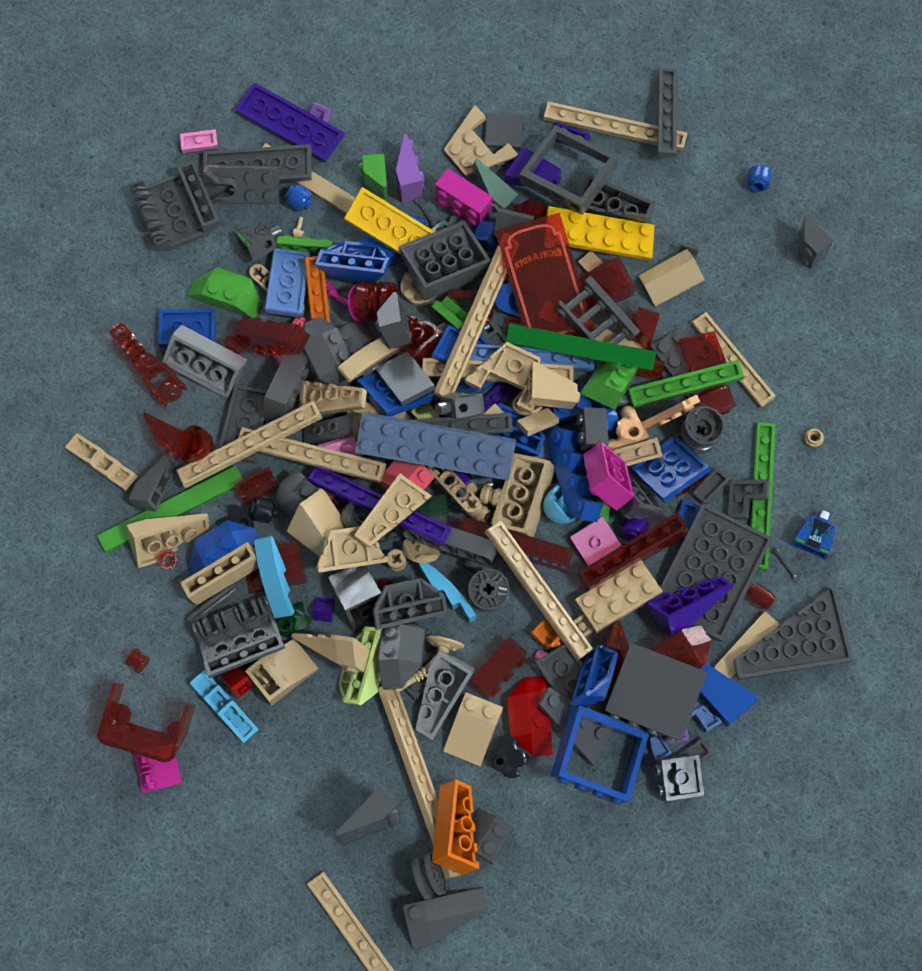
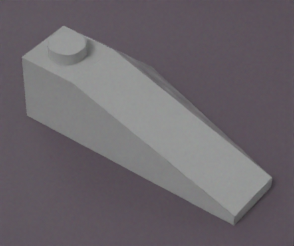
M441 651L438 652L428 670L415 730L433 740L475 668L456 657Z

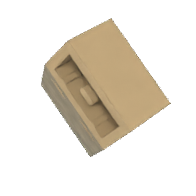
M295 639L284 644L285 649L262 657L245 670L248 677L271 706L319 669Z

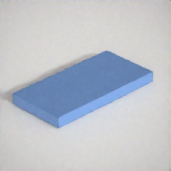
M280 248L273 250L265 313L302 317L307 282L305 257H310V253Z

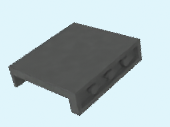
M631 643L605 711L609 712L608 716L616 720H619L620 717L628 720L627 724L638 728L640 724L647 727L646 732L656 736L660 732L666 735V740L677 743V740L682 741L708 672Z

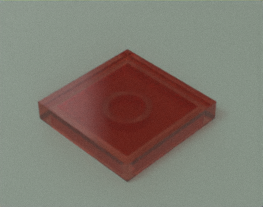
M715 331L679 340L690 372L727 363Z

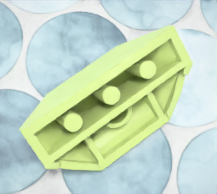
M365 626L362 632L355 638L370 649L364 673L356 672V674H350L345 672L344 668L342 669L338 684L344 703L362 705L378 693L381 683L378 659L383 629L375 630V627Z

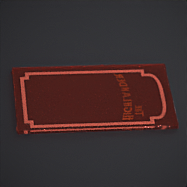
M560 212L495 231L523 326L577 336L568 323L558 317L554 309L560 300L566 305L583 291ZM586 298L570 310L577 319L589 310ZM592 318L583 324L589 332L595 329Z

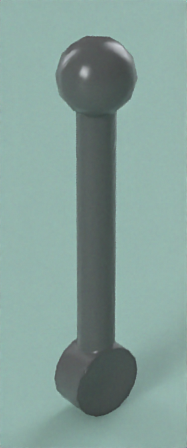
M416 198L415 204L419 205L427 219L430 221V226L433 228L435 225H437V222L432 220V218L422 205V199Z
M774 548L773 553L779 557L787 568L793 582H799L800 576L793 572L781 555L780 549Z

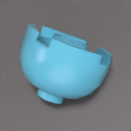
M560 485L554 487L546 494L543 508L548 519L560 525H566L577 519V517L568 514Z

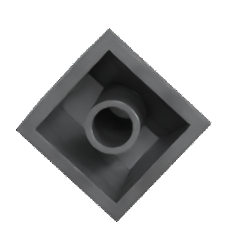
M367 566L347 568L328 577L353 632L374 624L373 608L381 592Z

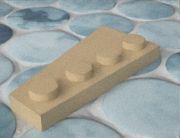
M303 381L299 407L314 400L321 415L365 409L367 391L358 387H342L335 384L327 385L320 382L311 383Z
M400 473L354 534V537L370 548L429 500L431 495Z

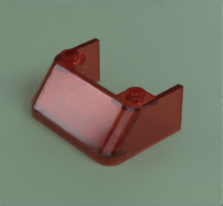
M112 683L97 733L98 740L104 745L160 762L172 761L188 734L196 705H185L181 721L172 722L168 726L166 734L129 723L131 710L127 705L119 703L124 683Z

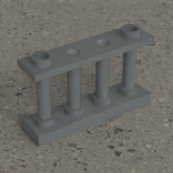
M591 276L582 284L583 291L566 305L560 300L554 308L558 317L564 319L579 337L596 340L595 338L612 324L620 329V333L610 340L609 343L618 344L624 338H628L631 342L640 333V330ZM587 296L591 297L595 301V305L577 319L570 310ZM600 310L604 311L608 319L590 333L583 324Z

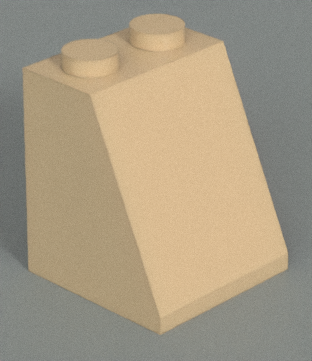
M321 488L299 504L287 532L320 557L327 532L344 529L346 526L343 523L342 516L326 492Z

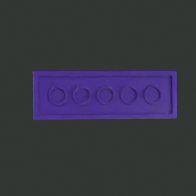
M256 83L252 85L235 108V113L292 145L310 144L312 156L324 163L344 137L343 131Z

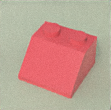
M394 460L385 469L382 481L379 484L387 491L401 473L424 490L435 477L424 465Z

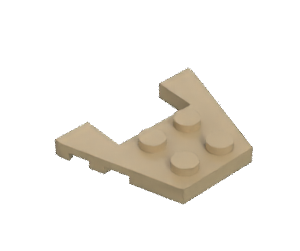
M476 105L444 148L446 155L465 177L475 175L472 166L476 159L490 168L496 165H503L504 162L512 159L516 160L519 156L509 143L493 154L476 135L473 129L486 120L485 115Z
M506 342L490 356L488 361L483 365L481 364L471 376L469 375L465 379V383L481 390L487 377L492 375L524 390L516 404V408L532 415L534 405H528V373L533 362L540 364L541 358Z

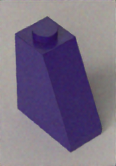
M527 148L522 150L505 173V183L524 186L520 182V173L534 155V152ZM544 158L533 172V174L557 186L562 179L560 176L561 169Z

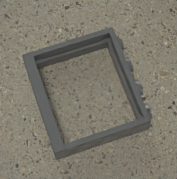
M554 125L521 171L520 182L522 185L583 215L616 169L617 156L612 151L600 148L596 143H590L584 140L583 137L574 135L567 129ZM556 140L605 163L582 197L533 174Z

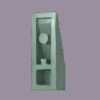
M476 159L472 169L481 190L493 197L492 211L497 213L498 208L506 210L515 201L518 193L480 160Z

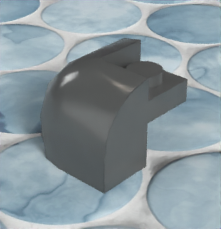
M292 470L280 483L276 491L275 500L277 507L284 516L292 521L299 504L319 489L311 484L300 472Z

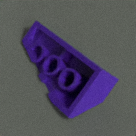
M720 576L699 582L697 587L687 589L682 587L680 592L662 593L647 601L646 605L660 629L673 637L693 625L733 588V584Z

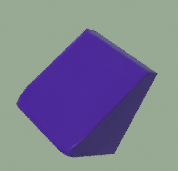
M316 597L312 611V620L332 622L335 599Z

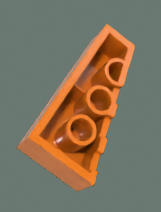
M456 779L440 786L432 862L465 875L479 869V862L475 858V852H478L477 843H474L473 838L475 823H473L471 813L474 812L471 786Z

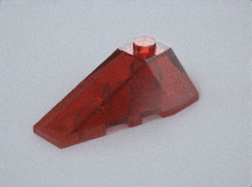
M376 310L372 315H370V318L374 322L378 320V310ZM407 315L411 343L399 346L403 353L409 352L417 364L422 367L423 358H432V354L443 333L433 323L427 320L424 322L413 315Z

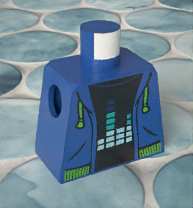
M820 510L817 518L809 516L791 545L826 560L831 551L835 526L828 523L831 514Z

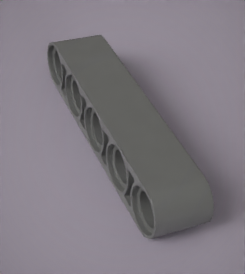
M450 527L451 533L442 546L407 529L403 531L404 537L411 541L483 565H491L497 552L491 540Z

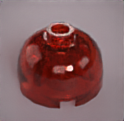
M197 425L186 428L183 431L186 434L183 438L179 437L177 441V456L187 463L204 459L209 453L213 452L214 440L210 433Z

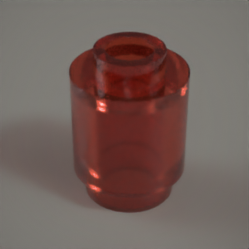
M759 583L756 586L752 584L746 592L749 595L747 599L762 609L769 610L776 599L772 591Z

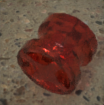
M137 648L130 653L125 664L128 667L132 666L134 671L139 674L148 665L150 658L147 655H142L141 651Z

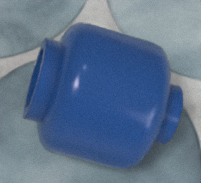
M763 165L751 167L747 176L748 187L754 192L767 190L771 182L770 169Z
M300 184L292 185L285 195V198H287L286 204L296 211H302L303 208L307 210L313 201L310 199L311 192Z

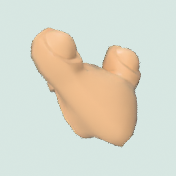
M626 405L621 408L619 414L622 419L617 422L616 430L618 439H608L609 445L607 447L615 450L650 440L645 427L632 406Z

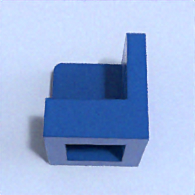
M482 220L474 236L483 249L495 251L497 243L491 237L495 229V222Z

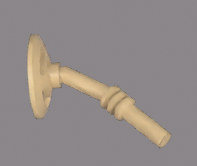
M426 636L425 638L428 643L437 647V652L441 651L448 654L449 651L464 648V644L449 638L439 636ZM435 657L424 668L420 667V670L416 671L402 689H395V691L399 693L416 681L420 682V679L423 680L424 677H427L429 667Z

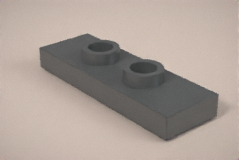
M349 414L305 427L304 443L313 445L353 435L354 416Z

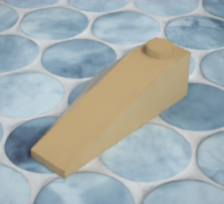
M292 633V638L341 666L345 669V672L350 674H356V672L364 673L370 649L355 638L331 635L329 638L323 634H318V637L311 634Z

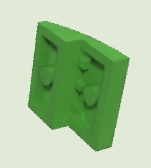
M446 296L442 302L436 300L432 305L436 311L457 329H462L469 311L453 297Z

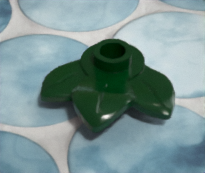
M302 602L292 606L295 611L292 616L275 618L278 622L277 627L281 636L289 637L295 631H303L310 625L312 617L305 615V608Z

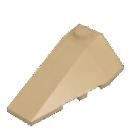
M207 513L145 519L126 525L128 540L138 568L162 560L161 556L170 550L174 553L178 550L177 546L185 541L190 543L210 531Z

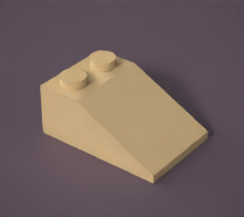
M465 693L443 752L481 766L503 712V707Z

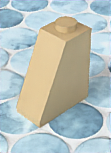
M537 362L531 364L528 373V405L573 409L576 403H579L580 392L577 391L576 383Z

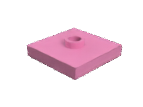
M603 517L598 519V522H593L570 537L590 569L596 568L598 564H602L605 560L610 559L613 555L623 550L620 542Z

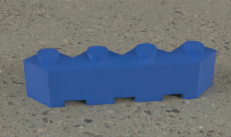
M553 426L548 440V447L567 512L582 520L598 522L603 504L590 499L592 493L589 490V481L587 476L583 475L585 470L584 456L576 452L579 444L577 440L579 432Z

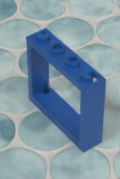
M571 706L550 776L557 778V781L561 784L568 785V783L575 785L574 788L579 791L586 792V789L592 791V795L595 797H608L611 803L621 805L622 802H630L649 732L583 706ZM581 719L635 739L620 792L566 772Z

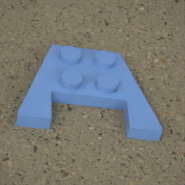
M696 702L691 717L696 716L706 733L722 723L720 718L714 716L705 706ZM658 732L657 736L651 733L648 736L655 763L658 759H665L672 755L671 750L661 737L664 734Z

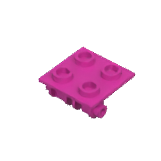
M174 744L149 751L144 749L138 751V754H134L142 794L182 783Z

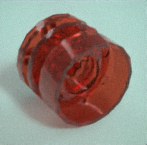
M361 281L355 293L357 317L360 320H378L377 312L391 294L397 292L399 296L396 284L394 282H379L377 284L372 281Z

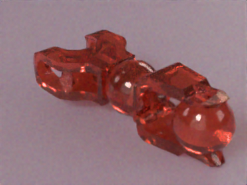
M117 323L111 327L110 334L115 347L134 365L136 372L144 375L145 387L159 400L161 405L167 407V402L173 403L177 401L182 395V390H187L186 384L177 377L166 363H157L155 356L146 352L145 348L124 324ZM121 329L124 331L115 335L116 330ZM164 372L170 379L163 381L157 390L151 383L153 377H157L158 373Z

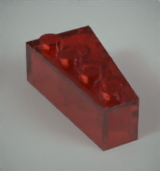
M249 316L242 317L233 335L252 348L251 351L258 356L300 355L311 336L296 324L279 322L278 324L273 320L263 322L260 318L256 317L251 320Z

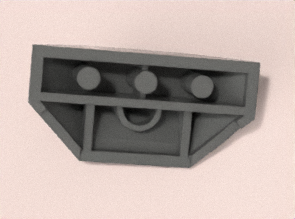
M322 317L304 323L300 345L316 377L327 385L335 384L342 387L353 385L354 380L348 382L337 369L339 365L351 357L337 327Z
M629 474L634 498L620 508L622 515L628 519L636 518L641 520L662 514L663 509L651 493L642 484L635 481L633 475Z
M422 578L385 585L373 608L375 630L448 614L445 594Z
M416 622L396 625L382 630L378 661L382 688L384 690L402 689L406 682L421 667L425 629Z

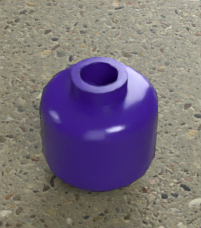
M625 517L621 526L623 537L630 542L642 540L648 530L649 523L646 518L640 520Z

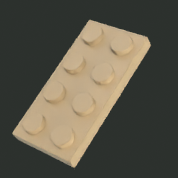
M642 560L576 598L575 602L594 631L598 633L645 605L647 601L662 594L663 591Z

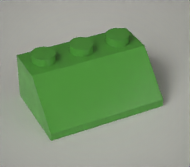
M611 362L600 363L581 391V394L615 410L633 382L638 368Z

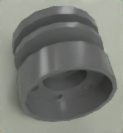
M709 406L696 407L687 414L678 429V438L694 453H706L722 437L724 432L723 418L715 409Z
M495 569L480 570L472 576L469 582L468 593L471 602L476 608L484 612H493L501 609L509 598L510 587L508 580L501 572ZM487 585H490L491 588L495 589L491 591L490 595H487V592L483 591V589L487 588Z

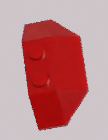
M543 676L524 678L507 697L511 738H517V744L532 757L553 755L551 722L537 705L546 690Z

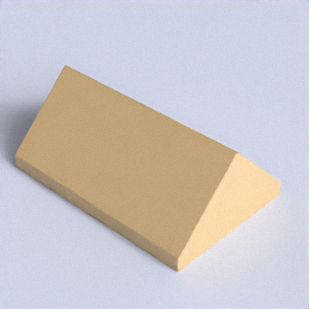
M688 249L638 275L655 307L705 281L694 257Z

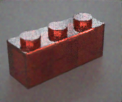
M509 637L470 679V685L487 700L490 696L494 698L501 690L499 686L504 681L508 683L514 676L512 672L516 667L521 668L526 663L527 651Z

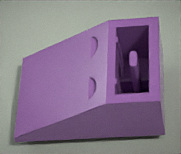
M407 133L403 137L396 167L397 189L401 202L422 198V191L425 190L423 183L425 181L422 171H419L418 167L420 166L417 155H414V144L412 139L409 140Z

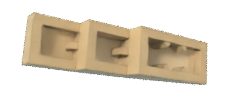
M78 433L65 446L69 452L125 491L138 477L118 460Z

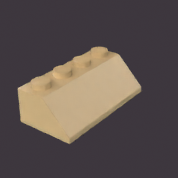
M514 453L509 481L505 480L491 522L492 526L502 521L511 534L533 540L543 510V501L549 491L555 472V467L549 460Z

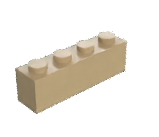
M247 542L180 582L188 599L198 605L258 569L256 551Z

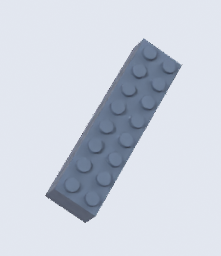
M364 412L361 415L355 453L509 481L516 439Z

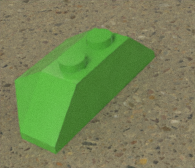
M219 267L195 279L187 294L189 298L252 320H256L262 306L251 278Z

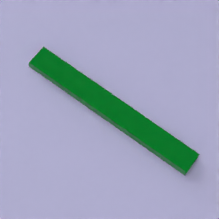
M509 324L506 339L508 343L653 370L656 351Z

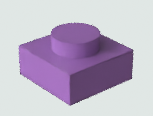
M316 102L313 103L310 114L327 123L332 109Z

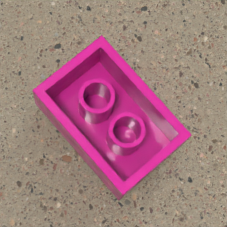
M447 169L436 182V203L441 208L446 207L457 218L461 217L466 220L469 226L478 227L482 220L487 221L491 216L493 197L455 172Z
M601 441L583 454L589 490L594 496H599L605 505L611 506L616 511L634 498L627 464L622 458Z

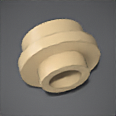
M810 429L806 432L804 440L808 446L818 447L822 444L824 436L820 430ZM815 436L817 441H812L810 437Z

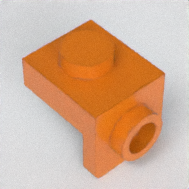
M545 618L530 632L546 650L555 649L562 643L559 635Z

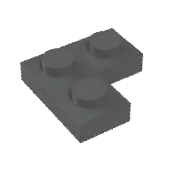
M769 480L730 481L728 516L734 519H749L750 501L769 500Z

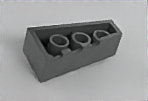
M587 175L578 194L579 197L584 195L596 177ZM606 182L585 213L648 224L655 209V201Z

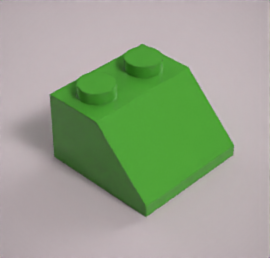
M384 154L362 155L363 162L359 163L361 182H365V189L388 203Z

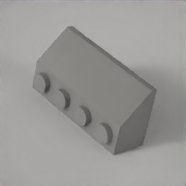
M181 325L172 334L162 364L229 398L248 360Z

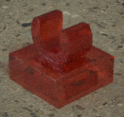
M227 336L223 342L227 345L225 348L232 349L238 355L245 353L249 348L247 344L236 336Z

